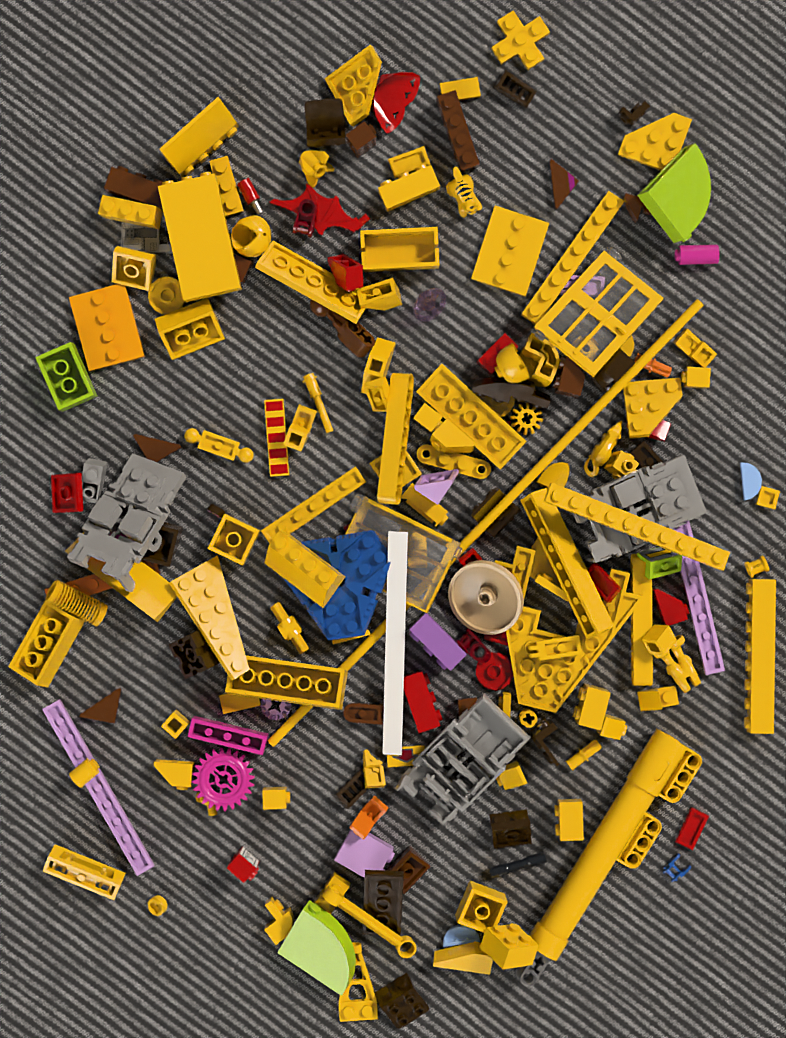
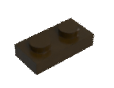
M645 441L641 442L629 453L634 456V460L639 463L641 468L645 466L651 468V466L660 462L664 463Z

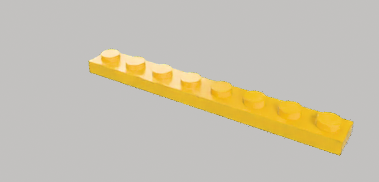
M610 191L607 192L521 314L523 317L536 325L547 313L624 204L622 199Z

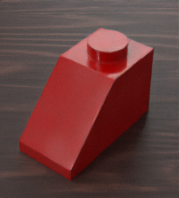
M345 254L327 257L338 286L348 292L363 287L362 264Z
M652 589L663 625L670 626L688 620L689 610L686 603L683 604L681 600L659 589Z

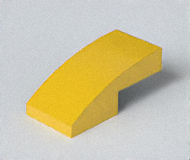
M687 328L673 342L702 368H706L717 355L714 350Z

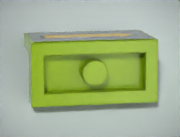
M662 547L637 553V556L646 562L645 577L649 580L681 571L682 555Z

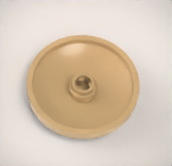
M485 560L470 562L456 572L449 584L448 598L453 613L463 625L477 633L493 635L505 632L516 623L522 613L524 598L519 582L509 570L495 562Z

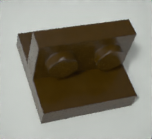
M527 809L489 814L494 849L532 844L531 824Z

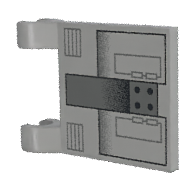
M163 213L161 222L166 223ZM122 222L121 247L146 253H173L170 244H160V228L158 230Z

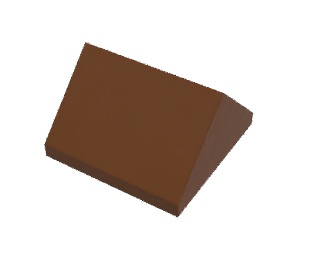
M409 846L386 870L404 871L403 893L405 894L431 866Z

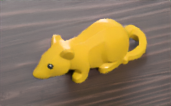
M622 421L610 427L607 431L608 433L602 435L601 442L594 446L591 455L588 456L589 458L584 464V471L588 476H597L599 466L604 465L610 459L617 440L621 439ZM590 459L592 461L593 471H590L588 469V463Z

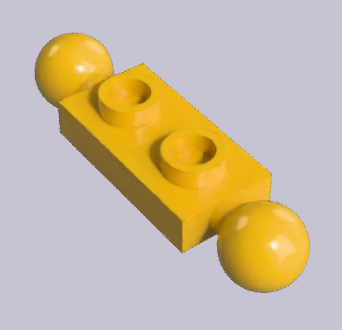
M194 428L185 431V440L188 443L199 442L197 447L199 449L233 461L238 456L244 463L250 462L254 457L253 451L250 448L239 449L240 443L206 430H203L202 435Z

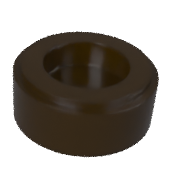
M212 503L206 509L221 519L226 514L223 509Z

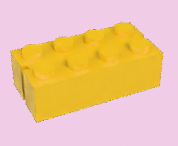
M438 227L360 231L361 251H365L361 252L363 272L439 269Z

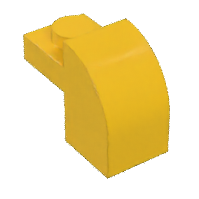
M298 405L283 445L302 451L312 429L317 413L316 410Z
M271 897L266 901L265 906L275 919L268 923L264 930L275 945H277L289 934L293 926L294 916L290 907L283 911L284 907L281 902Z

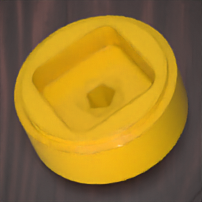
M156 895L148 901V909L153 915L160 916L166 912L167 902L162 896Z

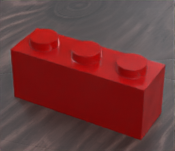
M422 670L404 676V691L418 733L441 726L439 721L443 720L440 710H435L433 704L437 702L434 692H429L427 686L431 684L428 674H423Z

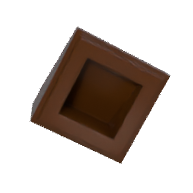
M477 697L458 698V715L460 716L466 709L469 710L477 701Z

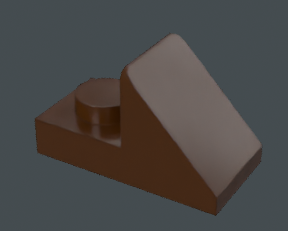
M624 194L622 200L634 223L638 221L641 210H644L643 213L652 215L638 196Z

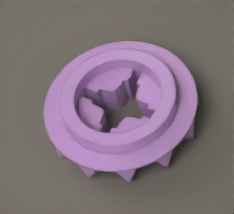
M261 700L262 712L269 719L279 720L285 718L290 712L291 703L281 702L279 711L276 708L269 710L273 704L272 700Z

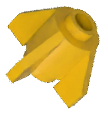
M308 150L304 151L300 156L299 164L311 187L316 186L318 178L322 177L325 172H333L335 169L327 162L329 155L325 151Z

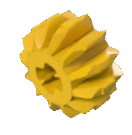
M528 402L525 405V409L522 404L518 405L520 412L517 409L512 410L517 416H510L511 420H516L511 426H519L516 430L517 433L523 428V435H527V429H529L531 434H534L533 427L540 429V425L536 422L543 421L542 418H537L542 412L538 411L535 413L534 410L537 408L535 406L529 409L530 403ZM523 414H527V416L530 415V424L522 422L521 419L524 418Z

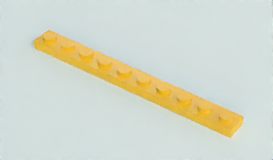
M555 483L549 484L543 501L721 571L725 569L730 554L729 551Z

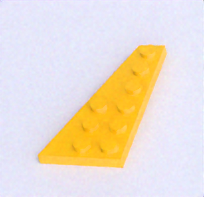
M217 555L172 580L169 584L233 681L250 669Z

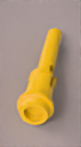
M314 373L303 376V383L307 386L310 398L314 399L326 433L332 432L333 428L320 396L322 393L316 381L317 376Z

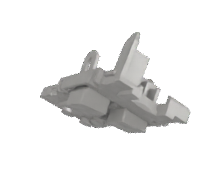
M132 453L116 482L109 484L108 487L111 491H105L88 515L89 518L82 527L84 534L78 533L79 542L67 556L70 562L85 568L89 567L87 563L91 557L105 562L101 571L118 580L128 592H133L135 588V581L129 574L133 567L132 565L134 562L139 564L147 550L155 552L159 549L162 542L159 530L170 514L169 505H171L186 479L183 472ZM121 507H128L125 517L123 519L119 518L123 511ZM121 532L126 536L123 537L120 535L118 539L115 538V536L120 534Z
M685 455L677 456L664 463L660 462L651 466V468L649 466L642 467L591 490V495L588 496L613 507H619V509L626 508L627 512L638 516L636 512L648 507L650 510L648 514L640 517L674 530V527L677 528L686 524V521L707 513ZM643 499L646 500V504L634 509L633 504ZM573 513L577 523L589 520L597 539L585 541L590 552L589 555L585 556L588 562H602L611 558V555L619 557L622 553H628L649 543Z
M483 694L469 710L466 709L459 716V720L454 718L412 761L413 767H409L402 774V778L397 783L395 789L399 791L403 787L414 797L421 787L429 797L436 801L429 813L444 825L458 814L457 811L459 809L463 812L506 769L505 763L508 764L515 757V753L530 739V736L487 695ZM466 748L469 752L459 761L456 756ZM472 754L475 757L474 760L465 767L462 763ZM451 763L453 768L445 775L442 772L445 769L443 766ZM457 770L460 773L457 776V780L454 778L451 781L448 777ZM492 776V778L473 796L472 794H474Z

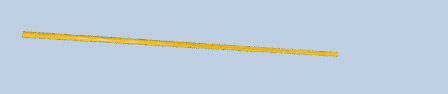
M696 299L635 364L460 542L461 545L452 564L704 306L701 301ZM438 566L426 578L433 580ZM422 581L410 594L420 598L429 588L430 584ZM406 603L407 611L411 607V605ZM386 619L338 667L339 669H345L348 672L386 633ZM301 705L267 740L269 744L275 747L314 706Z

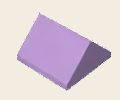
M454 469L421 475L414 488L438 505L452 485L459 470Z

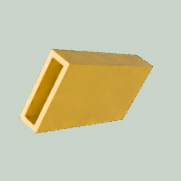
M204 172L200 174V177L196 178L187 176L181 178L179 182H173V180L162 182V185L158 186L183 301L191 302L242 290L215 173Z

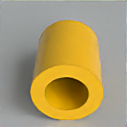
M86 758L69 773V776L78 787L82 788L99 773L98 768L100 766L94 759Z

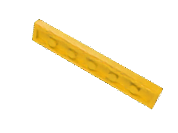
M355 466L262 529L261 532L269 544L279 530L291 534L365 484L366 481Z

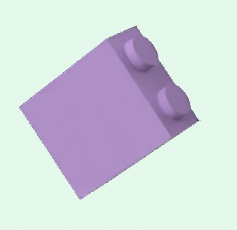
M350 829L334 861L365 878V870H385L383 867L386 862H391L395 853H393L392 845L369 833L363 840Z

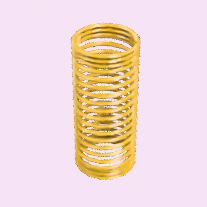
M58 579L52 583L45 598L46 602L52 603V605L55 604L58 608L61 607L62 610L64 609V611L70 612V614L76 615V617L82 618V620L88 621V623L94 626H98L102 622L108 609L107 604L99 600L97 601V599L64 584Z

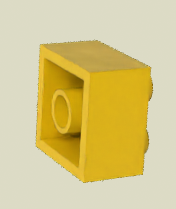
M224 514L208 549L240 565H245L261 530L228 514Z
M584 683L583 688L580 687L578 691L579 705L575 706L573 711L576 723L601 730L611 693L607 689Z
M469 881L455 914L457 923L485 933L486 927L498 925L508 902L505 893Z
M511 923L509 925L486 927L480 948L502 969L533 965L539 945L519 925Z

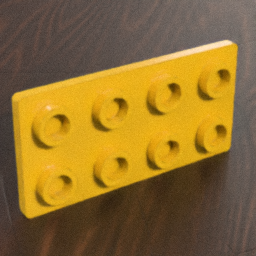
M537 538L531 547L536 552L530 577L536 583L568 602L539 538Z

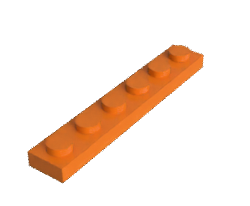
M141 560L155 572L160 573L158 564ZM95 574L64 583L88 596L112 588Z

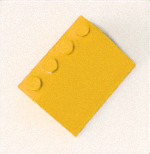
M217 97L160 148V151L181 177L184 175L188 176L195 170L194 166L208 159V154L212 150H218L227 137H233L237 133L239 126L221 99Z

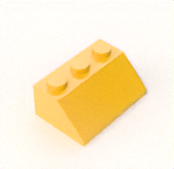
M209 298L155 318L158 333L172 360L225 339Z

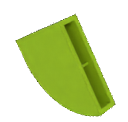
M696 143L685 146L637 195L673 243L685 242L692 236L691 233L704 218L710 202V173L706 160Z
M309 900L284 940L278 954L342 996L354 976L356 957L352 941L337 919L318 904Z

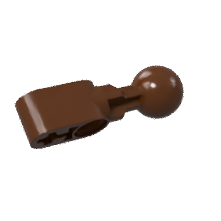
M311 299V311L319 317L327 316L338 330L337 336L339 340L357 357H365L375 345L374 337L359 322L355 324Z

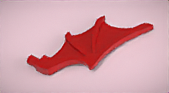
M307 183L305 184V191L297 198L291 200L273 199L269 201L270 204L285 208L296 214L300 202L305 199L314 201L317 204L314 228L320 235H323L324 231L330 227H341L354 233L359 231L370 220L366 213L359 219L357 217L351 218L342 209L337 195L334 198L323 197ZM306 203L303 207L306 214L311 213L313 205Z

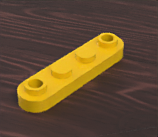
M427 444L420 446L417 450L418 460L427 465L445 470L458 469L460 474L477 479H485L491 473V466L485 460L460 453H443L441 450L438 451L433 446ZM423 451H429L430 456L428 458L423 457ZM479 466L485 467L484 473L478 472Z

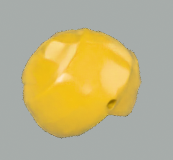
M257 215L240 219L232 228L231 240L233 248L245 257L261 256L271 243L270 226L263 218Z

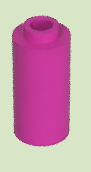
M679 245L678 249H675V261H678L679 265L718 264L719 246Z

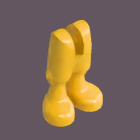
M677 635L675 636L676 642L670 648L677 658V663L672 659L669 651L666 655L653 656L657 659L661 658L666 663L667 674L671 675L684 693H687L691 690L686 680L687 677L694 687L701 684L692 664V659L683 654L681 646L685 642L684 636Z

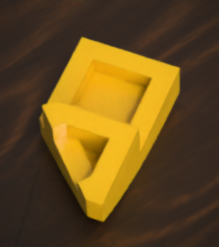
M368 750L363 751L365 789L385 787L384 769L381 765L383 762L374 758Z

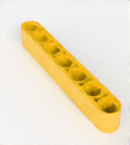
M392 373L390 378L377 493L378 502L381 504L398 505L401 501L414 387L413 374Z
M631 554L630 559L631 593L642 595L643 599L631 614L632 686H652L653 654L649 653L642 641L652 628V579L649 580L645 577L646 562L640 559L637 554Z

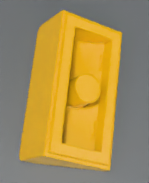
M380 377L364 383L372 410L387 412L389 385L386 377Z

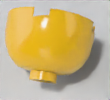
M513 343L500 350L496 358L497 366L494 368L499 378L503 376L507 382L519 383L529 379L530 376Z

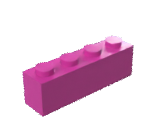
M198 716L192 718L188 733L190 738L263 755L269 735L268 733Z

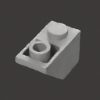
M88 458L84 463L82 473L83 501L97 503L99 500L108 462Z

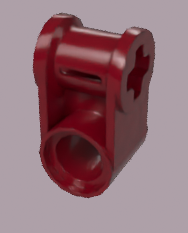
M305 199L300 202L294 221L293 234L301 233L312 238L317 214V204L314 201ZM306 203L313 205V211L309 214H306L303 210Z
M469 628L466 629V633L459 640H455L458 646L477 662L486 663L490 660L491 651ZM480 649H484V655L478 658L477 652Z

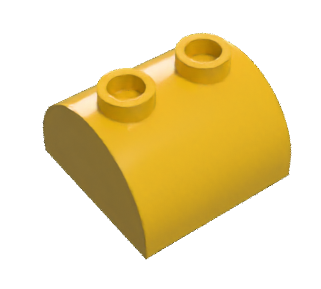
M116 246L113 251L112 282L149 291L156 268V255Z

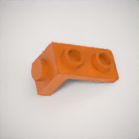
M374 795L361 808L351 823L350 829L364 840L374 824L389 807Z

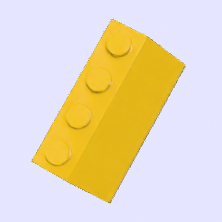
M279 530L268 546L264 563L322 608L325 607L346 577L288 532Z
M44 601L8 667L37 686L49 687L85 620L64 611V609L62 610L61 607L58 608L55 604L52 605V603Z

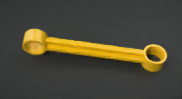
M329 885L323 892L322 897L335 907L338 906L394 945L401 957L410 958L415 954L416 944L410 936L398 935L346 899L334 887ZM411 942L412 946L408 951H400L403 943Z

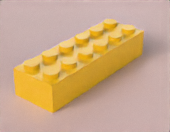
M246 656L250 670L233 681L227 676L225 692L228 694L342 710L348 672L345 669Z

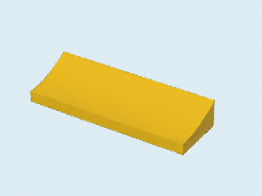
M78 539L65 550L66 553L72 552L75 545L79 542ZM91 557L87 563L89 565L87 569L157 622L177 598L169 584L170 582L142 561L139 564L134 562L129 572L135 581L133 592L126 591L118 580L101 571L105 562Z

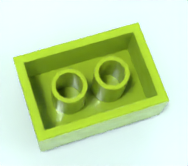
M69 342L35 357L59 411L64 412L98 397L74 343Z

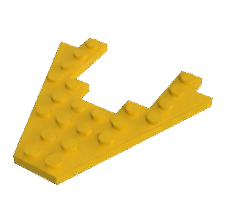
M517 546L513 564L495 560V563L505 567L515 576L521 586L524 598L536 550ZM612 568L610 570L609 576L622 588L611 603H607L603 599V604L615 627L586 639L579 622L577 623L575 635L579 634L582 651L580 655L538 661L537 657L530 658L529 654L535 653L536 650H528V646L535 645V641L564 637V635L537 629L541 610L523 606L519 619L511 628L506 630L518 704L554 713L558 711L642 601V595L626 592L630 577L629 572Z

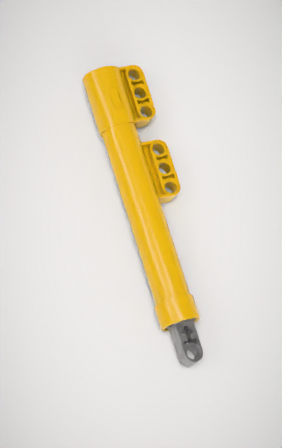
M656 728L628 773L625 784L542 919L537 921L529 934L539 946L533 965L516 968V976L524 986L531 987L537 982L550 959L558 960L569 942L568 938L616 860L632 869L637 868L641 864L662 829L661 822L647 812L655 797L660 796L671 803L678 802L702 764L701 756L669 734ZM693 756V760L688 763L689 757ZM683 772V776L678 779V775ZM673 788V792L668 795V791ZM653 821V825L647 828L648 824ZM640 838H643V841L640 844H637L638 840ZM633 854V857L627 860L628 856ZM530 972L526 978H523L525 973Z

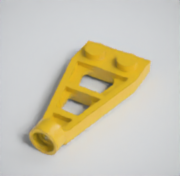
M352 942L356 954V965L361 967L362 978L352 979L343 995L339 996L340 1022L378 1019L377 998L362 954V944L360 942ZM361 984L364 987L366 998L349 999L350 987Z

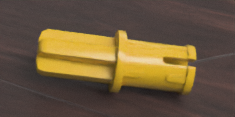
M595 739L584 748H579V752L566 760L572 771L586 760L588 762V759L602 748L600 743Z

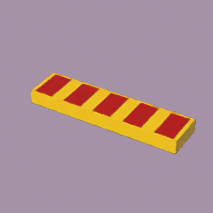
M284 399L264 400L270 477L289 475L287 446L283 445L286 438Z

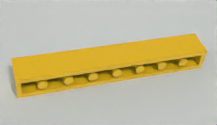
M548 488L532 492L520 501L586 639L615 627L558 508L543 502Z
M749 579V583L746 584V594H749V602H746V613H749V621H746L745 625L746 633H748V640L745 642V650L748 652V659L745 660V670L748 671V679H745V690H748V696L744 700V707L747 709L744 727L751 734H774L776 580Z

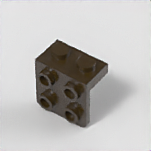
M342 99L305 101L307 147L346 144Z
M498 487L491 489L486 494L485 500L473 508L471 516L478 523L505 497ZM512 502L486 531L496 538L521 510Z
M550 717L548 719L543 718L536 723L537 727L531 730L533 733L531 738L539 749L543 747L545 750L543 755L550 765L554 763L556 766H559V762L543 741L545 737L558 728Z
M407 972L375 992L381 1009L398 1029L403 1028L429 1011L428 1004L415 989Z

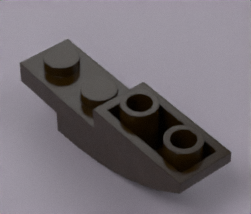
M491 377L473 381L472 391L481 397H492L493 400L499 403H509L512 396L519 402L527 401L537 408H548L550 404V395L536 391L535 383L525 380L519 383H510L504 377Z

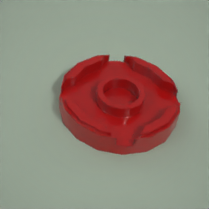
M491 652V658L488 662L477 663L475 672L477 680L483 687L489 690L505 688L513 678L511 661L507 656L499 652Z

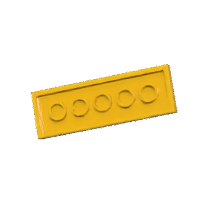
M275 241L271 242L268 249L256 263V269L357 324L366 308L360 307L357 290L352 292L345 291L337 285L331 272Z
M442 363L416 391L440 415L448 419L476 443L475 447L500 470L527 442Z

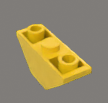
M377 337L364 370L361 393L366 394L364 383L380 377H386L395 349V342Z

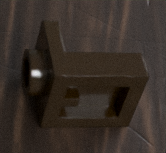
M646 101L641 105L637 103L630 110L632 114L623 106L619 111V117L625 124L629 123L633 126L649 110L650 105Z

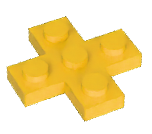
M514 10L497 20V24L506 38L492 46L491 50L501 65L516 55L519 56L527 70L544 61L545 58L535 43L549 35L550 31L540 16L523 26Z

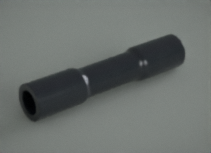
M544 851L520 860L490 867L489 870L492 879L507 875L510 872L546 863L547 860Z

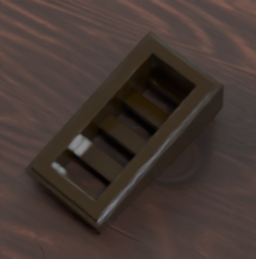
M507 70L501 72L492 87L525 108L529 106L537 92ZM507 79L506 85L502 86L504 80ZM514 83L515 85L512 90H508L511 84ZM519 87L522 88L519 94L515 95L517 89ZM525 91H527L528 94L525 99H521Z
M363 768L333 795L345 809H349L369 789H365V785L358 779L359 776L364 779ZM354 781L362 788L360 791L353 785ZM349 787L355 793L354 796L347 790ZM343 793L350 799L349 801L342 796Z

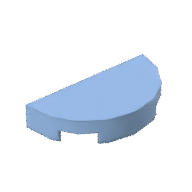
M740 462L743 500L745 501L758 494L762 478L755 466Z
M458 924L452 926L446 932L443 938V947L481 942L475 929Z

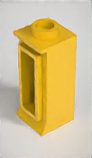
M412 483L401 496V499H407L406 503L432 524L435 522L434 526L438 524L442 526L448 519L446 515L448 511L416 491L414 488L415 484Z

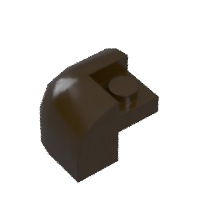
M619 348L594 377L591 376V380L605 393L635 362Z

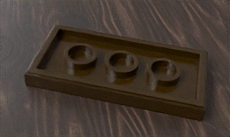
M365 870L363 910L401 936L404 871ZM363 924L362 934L378 935Z

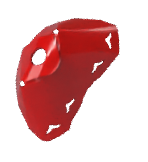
M397 72L383 74L377 80L371 110L385 133L392 132L401 123L405 107L417 95L420 85L419 75L413 72ZM413 79H415V81L413 82V83H414V86L412 87V84L410 83V81H412ZM411 92L410 94H408V97L405 98V93ZM399 112L395 119L393 114Z

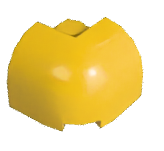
M531 333L519 356L528 370L530 378L527 380L534 382L535 386L547 387L552 383L559 367V354L549 340Z

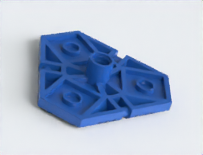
M373 530L339 535L335 539L327 537L301 542L346 576L345 582L342 586L339 585L324 608L317 603H313L312 599L286 579H284L285 582L292 589L301 604L306 605L308 608L307 612L328 640L364 636L378 603V600L375 599L377 593H382L387 580V573L391 561L388 563V548ZM333 546H337V552H333ZM366 588L371 589L368 596L364 595Z

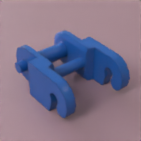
M679 853L667 862L669 865L665 866L662 871L672 878L671 882L677 881L679 876L682 878L691 869V866L688 865L687 869L681 871L674 865V862L680 857ZM671 867L677 871L675 875L669 870Z

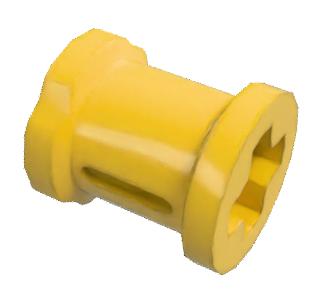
M763 555L760 556V559L744 563L750 578L763 571H769L768 563Z
M523 709L519 714V720L522 725L531 728L537 722V715L531 709ZM527 713H529L530 716H533V718L530 719L529 723H527L526 720H523V718H526Z

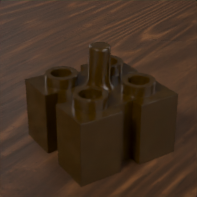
M199 630L169 644L174 658L178 657L181 663L178 666L185 679L220 663Z

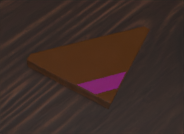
M551 159L549 164L555 209H558L579 180Z

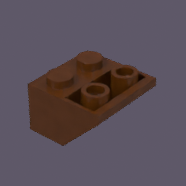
M566 355L561 356L558 367L560 373L555 376L552 388H556L555 393L578 398L581 396L585 376L574 361Z

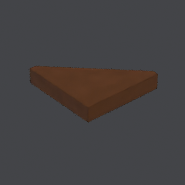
M138 434L133 435L146 458L154 462H159L182 448L179 444Z
M122 688L116 689L81 713L80 717L115 724Z

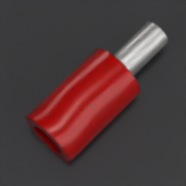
M246 178L240 181L237 186L246 203L254 207L257 215L262 214L263 210L258 203L260 197L251 180Z

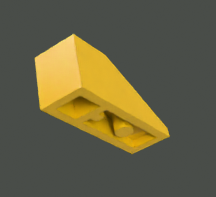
M471 942L434 951L433 966L490 975L493 960L480 948L482 942Z

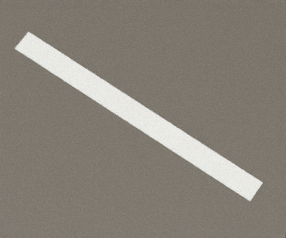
M388 531V563L390 561L391 563L387 573L383 754L402 755L408 532Z

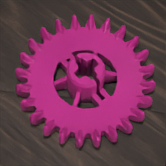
M220 748L219 754L213 749L212 756L205 753L206 760L199 758L202 765H195V768L199 771L192 773L197 779L191 782L198 785L193 788V791H200L196 797H204L202 804L209 801V809L215 804L216 811L219 810L220 806L226 811L228 805L234 810V803L241 806L240 799L247 801L245 793L251 794L252 792L248 787L254 786L253 783L249 782V780L255 778V776L249 775L253 771V768H247L250 761L243 762L244 755L238 758V751H235L232 755L230 748H228L226 753H224L223 748ZM225 765L224 771H218L216 767ZM227 766L233 768L236 774L231 775L227 772ZM210 774L214 775V782L209 783ZM226 774V780L233 788L225 783L219 784L220 779L218 775L224 776ZM237 776L236 786L232 783V777ZM216 784L220 787V792H215L210 785ZM228 788L231 792L222 794V789Z

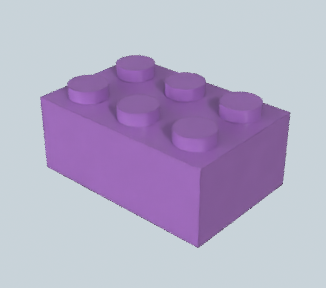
M424 612L409 626L411 631L409 635L416 642L420 640L424 644L423 649L430 656L434 654L438 658L436 660L437 663L444 670L448 668L451 671L467 655L428 613Z

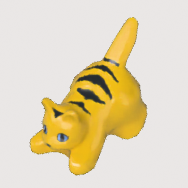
M454 167L453 175L455 179L447 183L446 190L451 197L456 199L459 214L465 218L467 213L472 215L477 210L480 211L482 205L473 192L474 183L471 176L468 174L462 175L458 167Z

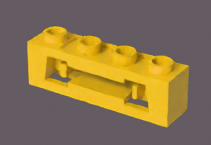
M56 844L52 848L43 869L45 873L112 900H115L126 874ZM58 866L62 867L63 873L56 871L55 869ZM103 884L108 886L107 891L101 889Z

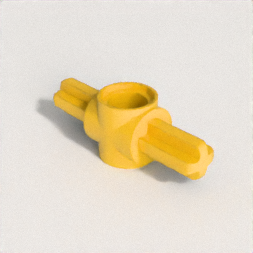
M280 602L272 605L270 608L279 621L277 628L284 639L291 640L300 654L307 651L309 646L300 634L302 628L296 618L292 615L289 617Z

